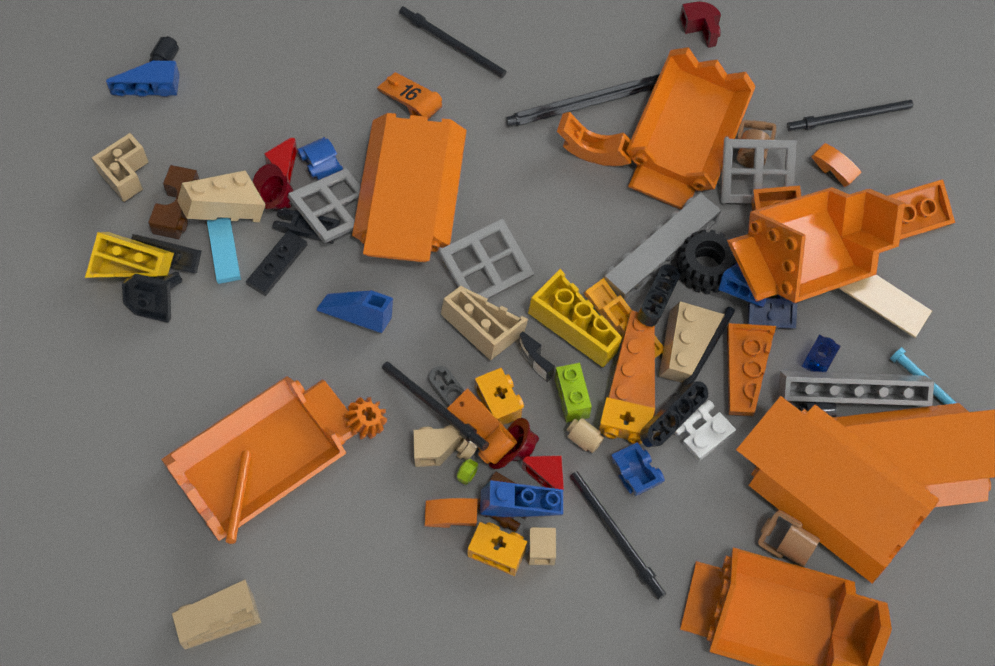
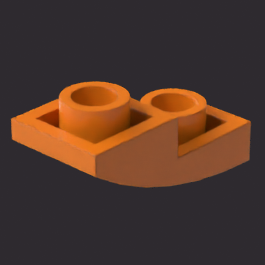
M826 143L811 156L824 173L831 171L844 187L850 185L862 173L848 157Z
M448 498L427 500L425 527L450 528V525L476 526L478 499Z

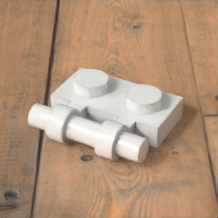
M710 400L701 405L674 432L676 436H679L682 432L688 436L683 440L682 444L698 462L736 432V429L720 412L712 418L709 411L714 408V404ZM700 419L704 425L695 430L692 425Z

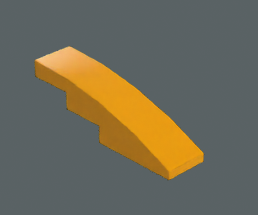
M603 278L587 289L584 295L594 305L598 313L620 334L623 340L631 308L621 295L617 297ZM655 336L656 358L663 353L664 347Z

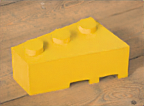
M97 232L85 278L131 277L135 273L149 277L168 276L174 253L110 232Z

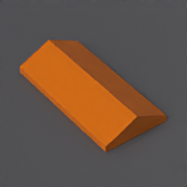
M943 179L888 195L905 203L900 240L955 223Z

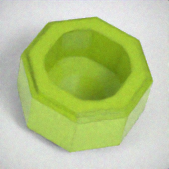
M472 459L464 461L458 469L457 480L464 485H468L478 471V463Z

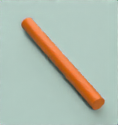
M248 450L242 451L225 540L229 544H235L252 457V452Z

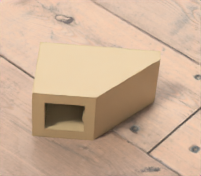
M452 425L446 426L443 429L421 427L419 430H413L415 467L440 466L456 450L464 438L459 435V431Z

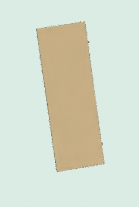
M878 275L839 288L914 338H916L932 310Z

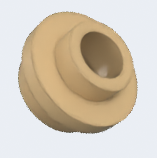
M462 439L456 448L458 451L457 457L459 459L464 458L465 460L470 459L477 446L471 441L468 442Z

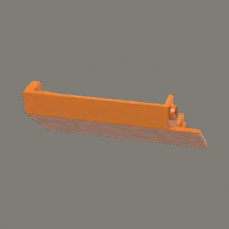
M689 47L670 50L626 150L637 165L628 187L680 210L683 209L687 200L694 196L695 191L714 190L722 172L724 138L735 139L756 87L747 72L727 74L717 59L699 62Z
M386 113L372 121L352 233L353 237L359 239L364 244V255L428 262L430 261L431 252H438L440 247L444 248L450 245L466 129L451 119L442 118L441 122L428 121V117L410 115V119L397 118L395 113Z
M286 376L161 460L176 483L184 491L193 507L203 518L210 531L220 541L227 535L242 451H251L252 457L239 527L344 456L346 451L342 445L354 436L351 435L353 428L345 427L348 419L344 418V415L348 410L325 380L322 379L305 391L298 380L294 381Z
M782 396L777 399L736 449L757 466L751 473L754 478L748 486L777 509L800 521L803 524L801 528L818 537L821 544L872 584L940 500L818 406L814 405L809 411L804 409L801 412Z
M960 403L832 417L940 500L935 507L988 501V492L991 490L989 478H995V409L969 412Z

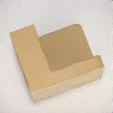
M530 528L529 565H555L556 528Z

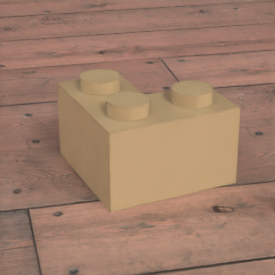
M131 133L92 157L98 173L123 202L143 190L135 171L149 162L144 148Z

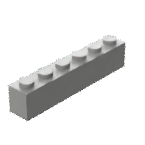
M702 193L695 198L691 197L684 204L682 210L671 214L667 223L657 226L652 236L648 239H642L632 253H626L616 267H610L605 272L604 279L617 297L621 295L627 302L657 276L663 265L670 264L679 256L681 246L687 237L691 238V234L694 232L700 234V230L706 229L708 231L717 223L721 210Z
M780 370L779 395L787 401L932 406L934 381L923 375Z

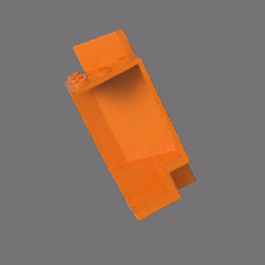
M831 187L751 211L748 234L727 240L756 301L778 294L797 303L876 275L879 253L899 247L905 203L870 188L848 194Z
M733 547L731 555L725 556L722 568L696 561L680 630L706 637V640L710 641L709 652L756 666H879L892 631L888 603L856 594L854 581Z

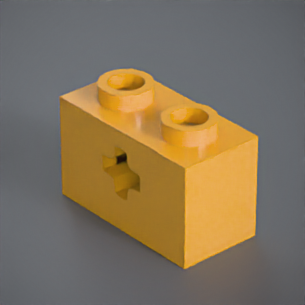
M501 367L475 378V390L483 405L502 425H506L522 417L524 403L519 394L515 395L512 389L514 387L513 381L509 374L505 375Z
M606 397L599 431L610 439L622 438L632 444L637 442L642 444L640 438L641 430L653 418L655 408Z
M479 522L468 547V557L515 576L527 549V541L518 533L510 532L508 534L501 531L500 527L493 523L487 522L484 524ZM498 543L502 544L499 550L494 549V546H497Z

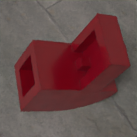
M702 1L682 4L679 18L685 34L702 31L707 47H716L718 37L721 36L719 26L720 11L712 4Z

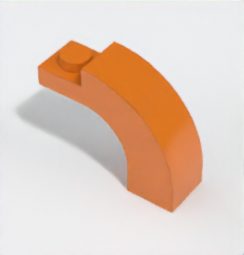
M570 112L562 114L557 132L564 138L563 147L580 159L599 165L622 166L631 164L632 159L626 152L631 140L624 132L614 135H600L586 129Z

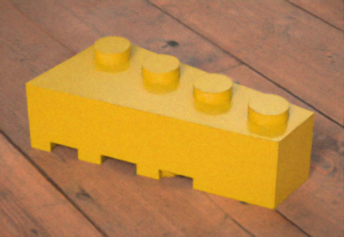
M559 269L531 297L528 314L604 368L617 354L622 337L603 316H599L593 309L594 305L582 297L576 285L570 283L565 278L566 274Z

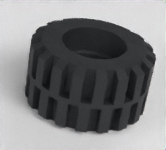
M706 229L700 230V234L697 232L692 233L691 238L687 237L684 244H682L677 260V269L680 271V280L682 283L687 282L686 287L689 289L693 287L695 292L700 293V290H702L704 294H710L712 290L714 293L719 292L724 272L737 263L727 242L731 238L726 239L724 237L725 234L722 232L716 234V230H710V232H706ZM702 256L710 257L719 266L706 267L700 264L696 258Z

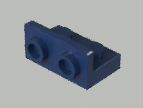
M778 294L777 299L767 298L764 307L748 302L747 324L796 329L798 302L794 303Z

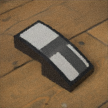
M522 331L519 336V346L522 354L533 370L548 382L554 376L555 365L541 356L542 345Z

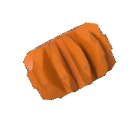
M360 397L357 398L355 403H350L348 406L349 411L345 413L344 418L348 419L345 427L353 428L351 435H355L358 432L360 439H364L366 436L372 439L376 436V433L380 434L384 430L383 425L386 424L387 418L383 415L386 413V409H379L380 401L374 404L371 397H367L365 401Z

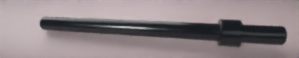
M404 6L400 8L399 14L409 19L411 24L417 28L425 29L499 77L503 78L506 75L507 71L431 24L423 15L415 14Z
M905 100L820 117H803V120L788 122L787 129L788 131L798 129L810 130L820 125L913 108V101Z
M729 306L723 313L724 316L693 374L683 381L679 390L672 395L671 399L687 384L695 382L734 315V308ZM680 400L679 409L681 410L684 403ZM665 415L664 422L670 424V417Z
M387 361L383 364L382 369L457 429L462 438L468 442H473L482 451L488 448L489 442L477 433V429L469 423L465 424L390 362Z
M576 471L571 474V480L636 568L642 583L649 586L658 600L666 596V592L655 578L657 575L651 567L645 565L579 472Z

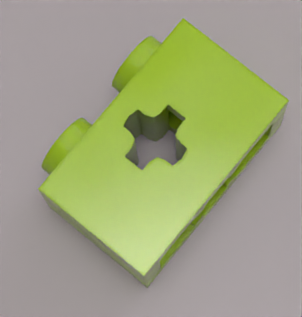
M580 363L556 367L555 383L566 423L573 422L574 419L590 418L592 405Z

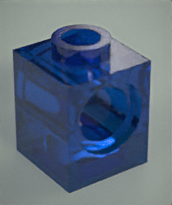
M819 334L802 367L811 372H827L841 346L833 339ZM818 352L824 353L827 357L819 355Z

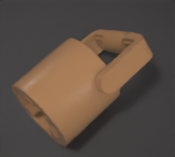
M743 120L737 139L775 140L776 124L765 121ZM744 128H752L744 132ZM761 130H770V131H772L771 138H770V136H769L767 133H765V132H763V131H761ZM739 148L738 162L745 167L754 168L755 148ZM764 149V165L769 149Z
M778 510L772 519H767L762 527L761 532L763 534L759 538L758 544L778 558L782 559L785 556L801 567H804L820 539L801 528L803 524L800 521ZM780 516L792 523L778 549L764 542L767 536H770Z

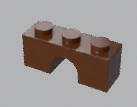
M170 165L163 185L167 196L175 197L176 200L167 205L155 203L148 221L154 235L179 240L182 232L186 231L188 220L177 200L182 183L200 180L197 170Z

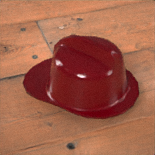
M271 163L259 168L254 175L253 184L265 203L264 209L273 208L278 210L284 207L291 208L288 193L293 192V187L287 181L281 169L276 164Z
M518 418L509 426L507 430L515 438L517 444L496 464L490 462L489 466L491 468H503L511 461L523 460L525 457H530L533 453L539 437L530 430V424L527 419Z

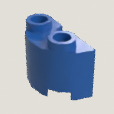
M323 137L297 149L300 159L302 161L306 160L309 163L307 169L312 178L316 177L317 180H321L343 170L342 165L340 166L335 156L337 152L328 138L325 139Z
M638 442L612 454L613 464L616 463L621 472L618 475L619 479L630 494L634 492L635 497L665 481L661 470L651 467L649 464L652 462L650 454L646 449L643 450Z

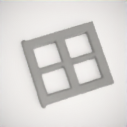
M725 137L723 145L721 204H751L752 194H731L732 174L753 175V189H762L763 175H785L784 187L794 186L797 141L729 139V137ZM733 148H755L754 169L732 168ZM764 149H786L785 169H763Z
M344 168L337 173L288 193V198L323 243H326L353 230L355 219L352 218L343 205L359 199L361 185L350 171ZM345 180L355 193L338 200L328 187ZM319 191L329 205L312 212L302 198ZM335 210L344 224L327 231L317 217Z
M503 218L444 248L440 247L438 249L458 287L462 286L471 291L465 277L484 268L493 286L477 294L487 299L534 275ZM499 232L508 249L489 258L480 240ZM471 245L480 263L461 272L452 254ZM511 254L521 271L502 281L492 263Z

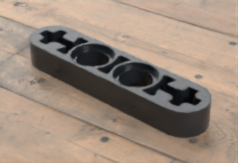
M665 264L660 268L637 314L638 320L643 325L653 327L658 323L680 278V271L676 267Z
M701 381L687 384L642 428L640 433L642 443L648 448L661 446L707 400L709 394L707 386ZM680 400L685 404L684 413L679 409ZM665 415H668L671 419V426L669 428L664 423Z

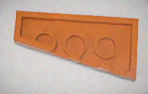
M631 310L608 398L655 408V326L643 325L637 318L638 312Z
M728 324L729 415H754L776 326Z

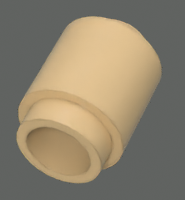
M583 418L579 421L574 419L566 430L569 432L567 438L584 451H590L592 454L604 440V437L600 435L601 432Z

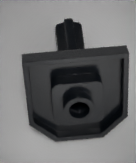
M173 272L162 279L135 273L122 283L123 304L134 315L169 323L171 320L170 289L182 283V278L178 272Z

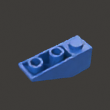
M151 61L108 78L106 83L111 95L177 96L180 74L176 61Z
M372 290L331 293L325 296L317 307V311L382 333L392 319L393 298Z
M490 480L481 489L480 514L498 517L563 515V490Z

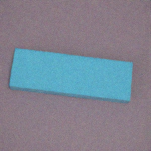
M218 218L216 220H207L217 283L241 280L231 219Z

